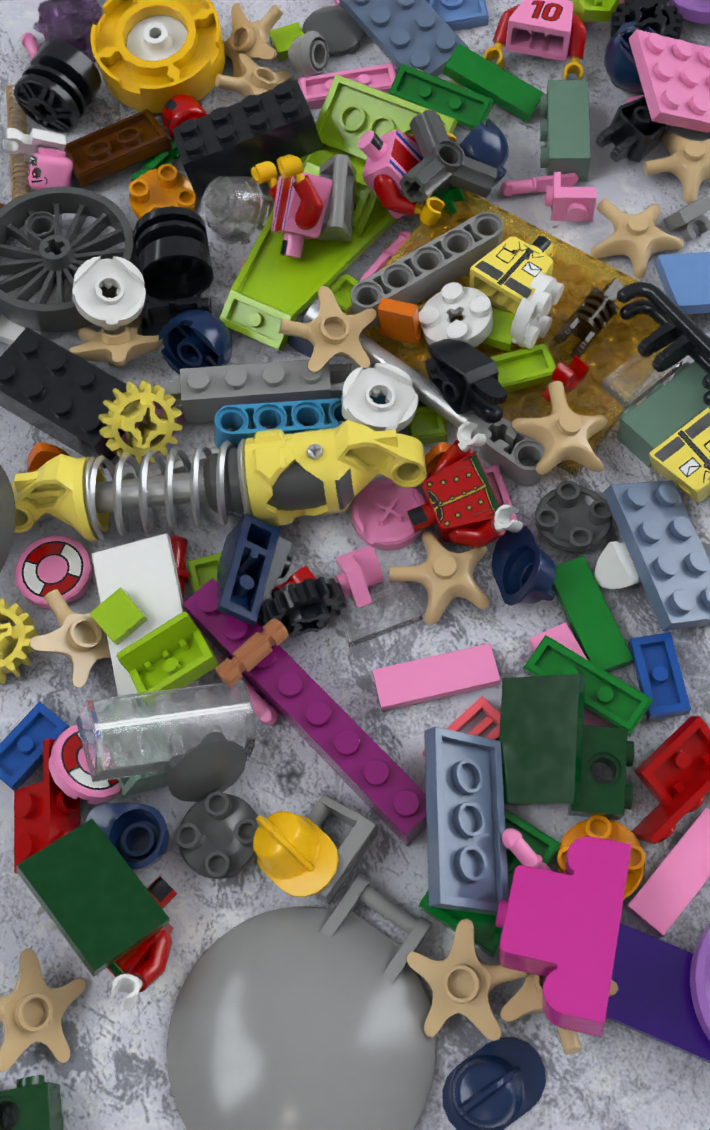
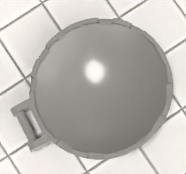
M360 874L334 910L304 906L281 908L250 918L221 936L205 951L184 981L174 1005L168 1030L167 1071L170 1088L176 1108L187 1130H413L424 1110L434 1078L436 1035L429 1037L424 1032V1023L431 1005L418 974L407 963V955L411 951L417 952L433 924L422 916L417 919L372 888L370 886L371 881ZM360 901L409 934L401 946L353 913Z

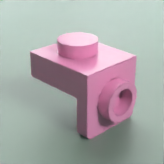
M554 172L552 185H546L545 206H551V221H593L597 198L596 187H561V172Z
M368 545L336 557L340 574L336 575L335 578L337 583H340L345 597L350 596L357 608L372 603L367 587L384 580L375 549Z

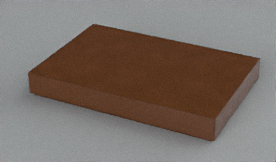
M146 109L67 143L64 151L66 152L65 157L73 162L72 171L79 185L84 187L171 149L172 145L169 137L150 110Z

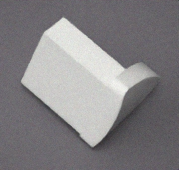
M609 542L601 553L594 572V578L598 586L620 589L641 583L625 542Z

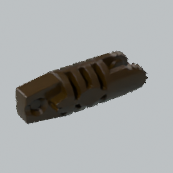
M614 278L602 291L594 287L552 340L559 345L565 342L572 332L581 340L572 348L570 356L574 358L577 355L580 358L619 309L614 302L617 299L618 291L625 287V285L617 278Z

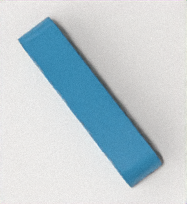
M379 395L377 398L370 396L373 402L386 404V396ZM341 398L224 406L215 414L214 442L218 449L227 440L234 447H238L242 439L254 437L257 431L269 430L264 426L281 429L285 434L336 428L342 424L338 421H346L342 416ZM303 423H306V424H310V425H312V426H304V425H302V424H303ZM233 428L237 431H227L225 429Z

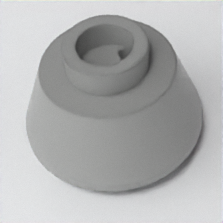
M309 31L292 42L288 50V59L294 70L310 77L321 75L327 68L329 48L326 40L318 32Z

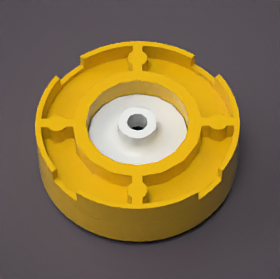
M107 0L103 4L102 9L104 13L97 26L93 24L91 28V48L104 84L118 101L138 111L149 109L151 113H162L165 104L174 96L188 94L200 101L214 88L217 74L222 75L224 70L226 50L219 17L210 0Z

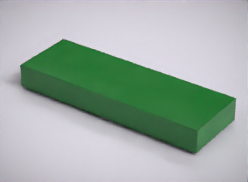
M458 44L442 74L473 92L493 99L494 104L527 123L540 103V95H544L542 91L461 44Z
M401 63L388 92L390 95L454 118L458 122L456 126L472 131L481 122L485 125L494 105L493 99L403 63Z
M581 556L556 565V576L552 586L587 660L608 673L631 665L634 659L585 557Z
M547 635L544 636L523 667L524 672L531 677L569 674L584 676V709L614 728L628 729L627 736L629 737L632 736L653 703V699Z

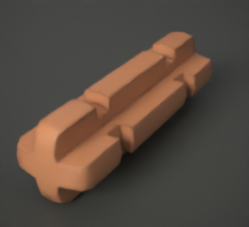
M276 618L271 619L262 627L264 631L261 634L256 632L232 653L234 657L231 660L226 658L217 666L216 672L228 686L236 684L243 677L241 673L244 670L249 672L273 651L271 649L273 645L279 646L288 638V631Z

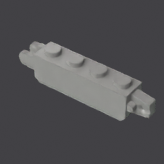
M308 359L180 369V378L158 385L165 389L164 395L170 394L176 399L171 407H177L181 412H184L186 421L206 423L214 422L217 411L228 405L341 398L344 382L349 374L357 369V366L347 363L329 364L328 361L319 372L312 373L307 368L308 361L310 360ZM154 401L156 409H161L157 402Z

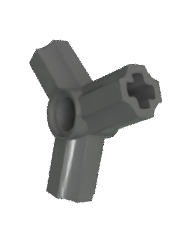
M425 110L420 115L413 117L409 126L423 156V160L401 179L400 184L403 189V195L411 203L419 202L422 204L439 188H444L450 183L486 198L492 191L493 184L497 178V169L465 156L463 149L456 142L449 139L436 110Z

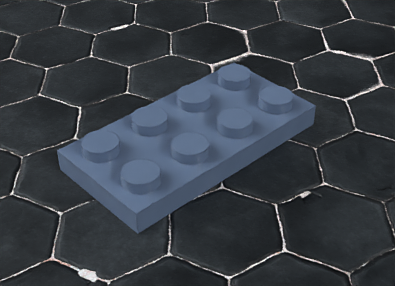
M339 0L340 5L398 69L401 63L437 77L443 72L446 63L458 44L468 48L464 41L426 0Z
M673 480L611 484L603 494L662 631L710 625V560Z
M436 726L424 731L429 907L497 916L500 899L509 900L507 849L502 842V833L505 830L501 741Z

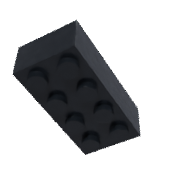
M297 80L280 83L274 89L259 95H249L239 103L228 107H219L213 110L211 114L195 120H186L178 127L172 129L182 165L197 198L252 177L251 168L255 167L256 164L270 161L278 167L277 159L291 154L301 158L323 149L312 113Z
M26 327L0 357V406L84 457L93 456L97 458L103 455L109 461L115 457L113 451L105 445L110 438H104L99 432L107 424L99 420L98 416L99 414H108L109 409L103 404V401L109 400L114 402L116 397L114 396L113 389L116 388L124 393L127 391L126 383ZM118 429L120 437H122L126 431ZM101 463L102 467L105 469L106 465L104 463Z

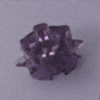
M50 0L40 3L38 8L39 22L34 23L33 28L44 35L45 41L36 50L38 51L40 46L46 41L58 40L69 43L81 50L95 63L96 60L91 48V28L93 24L97 26L104 13L101 11L98 1Z

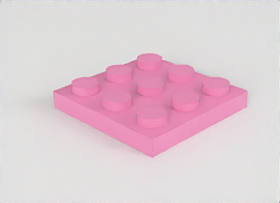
M636 29L628 40L651 120L653 122L710 133V47Z

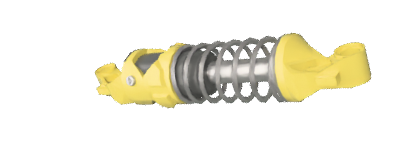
M346 420L336 428L310 430L294 434H285L281 429L257 431L254 437L242 439L238 447H234L228 440L223 442L219 452L214 454L202 443L195 449L192 463L189 461L186 453L178 446L170 451L166 465L162 457L153 449L147 451L141 462V467L138 461L128 452L120 456L116 467L103 455L97 458L93 456L75 458L59 454L47 461L37 471L15 474L14 481L11 482L16 507L14 533L28 531L43 514L49 513L73 527L87 541H99L106 538L109 534L111 512H114L117 530L121 536L125 537L129 532L128 510L140 509L143 529L147 534H150L154 528L152 507L160 506L166 507L169 528L175 532L178 528L177 504L191 503L194 524L200 529L203 525L201 506L203 501H207L210 509L219 515V521L223 526L228 522L227 514H235L241 517L246 513L272 526L287 525L293 523L295 517L303 515L318 516L344 513L354 498L379 474L388 477L395 484L403 488H412L420 485L426 479L427 474L424 448L417 438L396 433V429L374 431L363 424ZM203 451L207 460L204 463L203 470L198 471L200 455ZM177 454L183 462L186 470L185 473L173 474L174 459ZM151 457H154L161 472L159 476L147 477ZM126 460L130 461L137 478L121 480L123 465ZM101 463L106 465L113 481L107 482Z

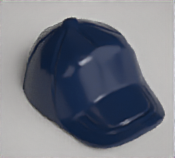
M140 803L99 804L89 812L84 823L93 818L132 870L144 869L154 865L163 857L167 850L169 831L161 813L149 805Z

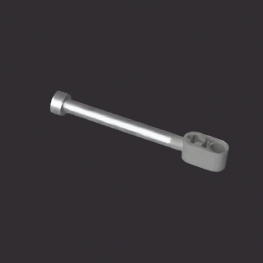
M319 299L310 306L304 316L303 323L311 322L318 316ZM360 333V343L370 359V366L374 368L375 363H385L398 367L412 379V387L416 394L418 393L419 401L458 428L465 422L478 424L477 428L471 433V437L473 438L478 433L485 434L486 443L479 447L480 455L485 462L491 466L499 465L502 474L521 486H533L541 480L543 475L538 474L535 470L536 465L544 454V447L540 442L515 431L512 428V423L504 418H501V421H498V423L489 424V422H485L472 411L457 415L432 386L430 380L363 333ZM528 459L533 461L536 465L528 467L524 466L519 461Z

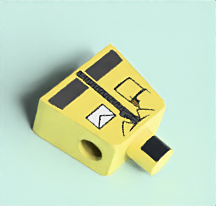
M537 236L530 245L517 237H509L470 268L469 287L483 292L490 299L491 304L498 309L516 314L522 298L528 299L535 292L536 289L529 287L534 278L540 273L552 277L554 261L549 257L553 252L552 243L543 236Z
M706 408L649 453L651 466L667 480H673L677 488L697 503L702 502L710 495L709 408Z

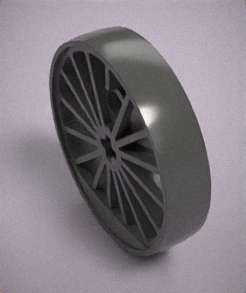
M50 187L24 194L0 209V256L17 259L15 261L0 262V276L15 274L0 281V313L19 326L41 332H66L92 325L93 323L86 320L78 312L73 300L65 302L64 280H67L73 290V278L78 268L85 261L101 256V259H113V256L121 257L138 268L132 227L123 211L101 194L77 187ZM62 214H76L66 237L62 235ZM88 216L97 218V220H95L84 232H82L79 235L82 226ZM24 225H25V229H26V231H27V234H25L24 232H22L21 230H19V229H20L21 227H23ZM108 226H112L115 231L95 239ZM9 237H13L29 249L6 245L4 242ZM121 242H125V248L123 249L105 250ZM57 283V304H47ZM24 286L13 297L7 294L8 292H11L17 288ZM104 286L101 287L104 297H116V287L112 286L109 289ZM40 290L35 303L27 302Z

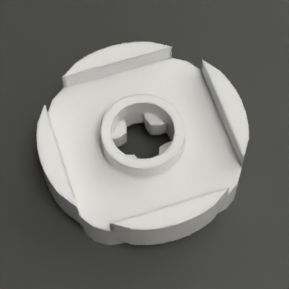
M101 256L93 257L85 261L74 275L72 300L78 312L86 320L101 326L105 330L114 331L120 326L134 321L142 312L146 295L144 278L139 269L124 258L113 256V259H101ZM104 286L108 289L112 286L116 287V297H104L101 287Z
M544 273L538 274L529 287L536 290L528 299L522 298L511 326L510 336L514 337L511 343L524 349H532L538 337L544 338L552 323V318L548 314L552 304L556 305L564 290V284L557 282L556 278Z
M457 282L448 283L443 286L441 292L431 297L419 312L420 325L426 342L429 345L443 339L464 341L472 347H476L489 336L494 322L490 299L480 290L462 287ZM455 316H463L464 318L462 321L454 320L450 323V319Z
M375 363L374 368L363 370L362 366L352 371L345 380L341 396L342 416L345 420L363 424L374 431L396 429L397 433L406 428L413 420L419 400L418 393L416 394L412 387L413 381L410 376L398 367L385 363ZM380 394L386 396V404H377L373 402L370 396L377 398Z

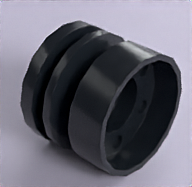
M50 40L40 46L31 60L30 66L23 72L22 77L15 84L14 96L25 114L37 124L58 133H69L76 128L79 119L85 113L86 107L91 104L98 93L102 80L94 63L81 50L66 42Z
M163 207L146 213L136 222L133 234L138 258L137 265L143 275L144 287L149 296L161 301L169 300L176 302V299L196 297L210 287L214 276L205 221L198 213L188 208Z

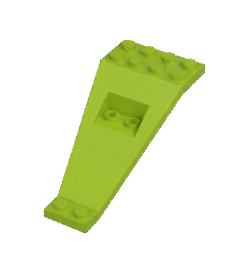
M335 74L316 122V128L323 149L300 159L303 163L304 173L319 176L320 166L335 154L349 156L357 172L352 241L309 239L304 240L301 259L280 255L284 235L271 231L273 208L239 272L219 319L226 327L277 350L284 351L289 335L279 334L281 320L296 321V318L318 298L320 287H329L398 220L381 205L377 196L363 179L367 155L358 147L360 138L368 131H374L379 137L393 130H400L404 134L413 135L409 126L411 120L425 110L430 109ZM437 112L446 132L453 134L458 122L454 118Z

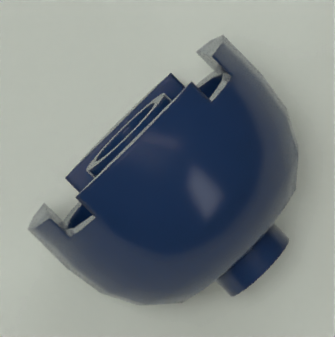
M631 21L624 23L610 39L606 46L604 64L611 82L616 87L625 91L640 93L643 92V88L628 38L636 29H641L635 28L638 22ZM648 26L644 29L646 32L656 33Z
M487 119L485 125L481 122L465 137L459 146L463 149L465 156L497 169L494 187L507 173L503 166L509 157V146L501 130L490 119Z
M186 310L176 315L163 327L159 334V341L162 339L164 345L161 354L171 369L179 375L180 369L226 366L232 358L233 340L230 331L219 318L204 310Z

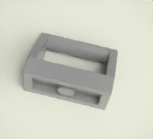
M335 154L320 166L319 176L331 179L333 183L321 232L317 240L352 241L357 172L348 155Z
M322 795L306 818H309L320 828L331 812L353 827L337 850L339 862L336 874L329 885L317 894H314L330 905L378 835L376 824L363 815Z

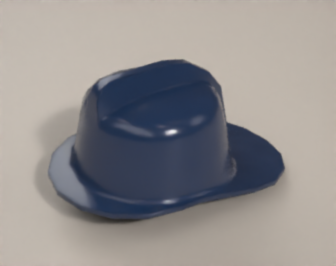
M523 525L522 530L519 532L506 530L505 534L496 542L491 565L493 576L504 603L513 606L520 602L535 604L541 600L552 601L555 598L552 585L556 576V564L549 555L539 548L532 532L527 526Z
M515 1037L500 1038L499 1040L487 1043L457 1065L447 1076L442 1090L443 1108L449 1122L457 1130H504L519 1119L539 1101L546 1084L545 1066L539 1053L529 1043Z

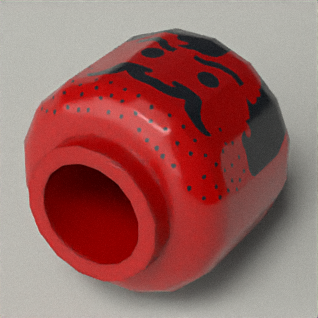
M179 94L172 97L165 104L161 118L164 127L175 140L173 128L178 127L186 120H195L208 114L195 97L188 94Z

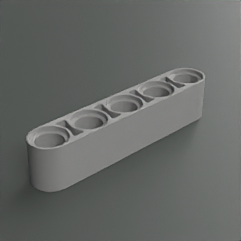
M492 212L477 214L358 282L351 290L353 315L368 308L375 309L377 316L365 329L375 328L380 325L377 309L382 297L415 305L441 290L446 284L455 282L469 274L470 268L477 261L502 243L503 220L499 215Z

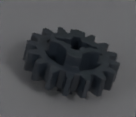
M626 0V5L618 4L616 12L612 14L610 36L613 37L624 23L633 21L638 22L635 28H639L642 31L648 26L659 35L680 39L683 16L682 14H676L677 7L675 5L668 7L669 0H662L661 2L658 0Z
M324 577L304 579L301 583H288L273 593L274 599L264 600V607L260 608L259 618L262 626L271 619L276 618L286 627L288 636L297 637L311 631L318 632L326 627V624L330 623V617L339 616L341 614L340 609L346 608V598L340 583H336L334 578L325 581Z

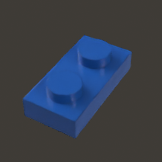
M671 632L631 638L628 646L634 659L633 665L640 692L653 699V703L646 713L647 721L689 714L691 706Z
M39 701L0 743V779L13 791L19 789L43 763V740L48 738L56 740L70 726Z

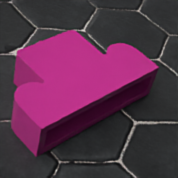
M597 837L576 839L570 845L567 852L565 874L519 865L514 871L509 900L500 899L496 917V927L503 928L500 940V964L508 969L546 977L543 984L542 1010L545 1017L553 1025L562 1029L602 1038L632 844Z

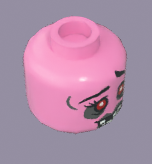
M39 147L38 152L33 153L29 157L27 175L29 187L34 190L50 187H71L73 162L65 157L66 152L53 148Z

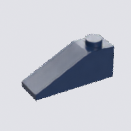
M246 513L228 534L218 564L217 610L251 626L257 623L280 529Z

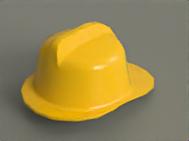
M278 811L267 818L261 815L256 817L259 826L253 837V850L257 855V862L261 870L281 890L294 897H308L317 894L329 885L336 874L339 857L337 847L327 834L309 818L290 811Z

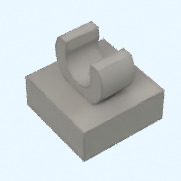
M706 195L664 218L663 220L668 230L672 231L681 226V235L686 242L697 237L693 230L694 224L698 226L701 234L710 230V220L702 215L710 210V199Z

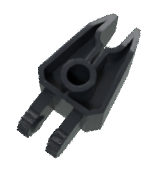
M642 97L619 106L610 126L606 127L598 135L595 142L600 148L610 143L616 146L610 153V158L614 162H618L625 157L630 161L640 162L662 141V136L668 133L672 125L653 122L646 99Z
M443 339L427 345L431 358L425 360V367L430 383L455 413L460 415L472 411L485 422H489V424L501 421L503 408L498 406V404L505 403L507 390L498 382L499 371L496 362L464 341Z

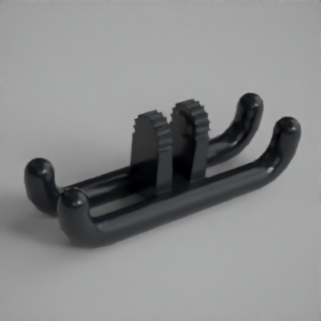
M636 282L620 289L617 293V299L621 303L629 302L636 297L648 299L635 300L623 306L619 312L622 319L629 320L636 315L645 314L650 316L660 326L639 343L637 351L645 358L649 357L654 352L656 353L669 345L663 352L656 355L652 362V367L660 373L689 355L707 373L702 380V385L709 391L704 394L703 401L706 405L710 406V338L655 285L646 282Z

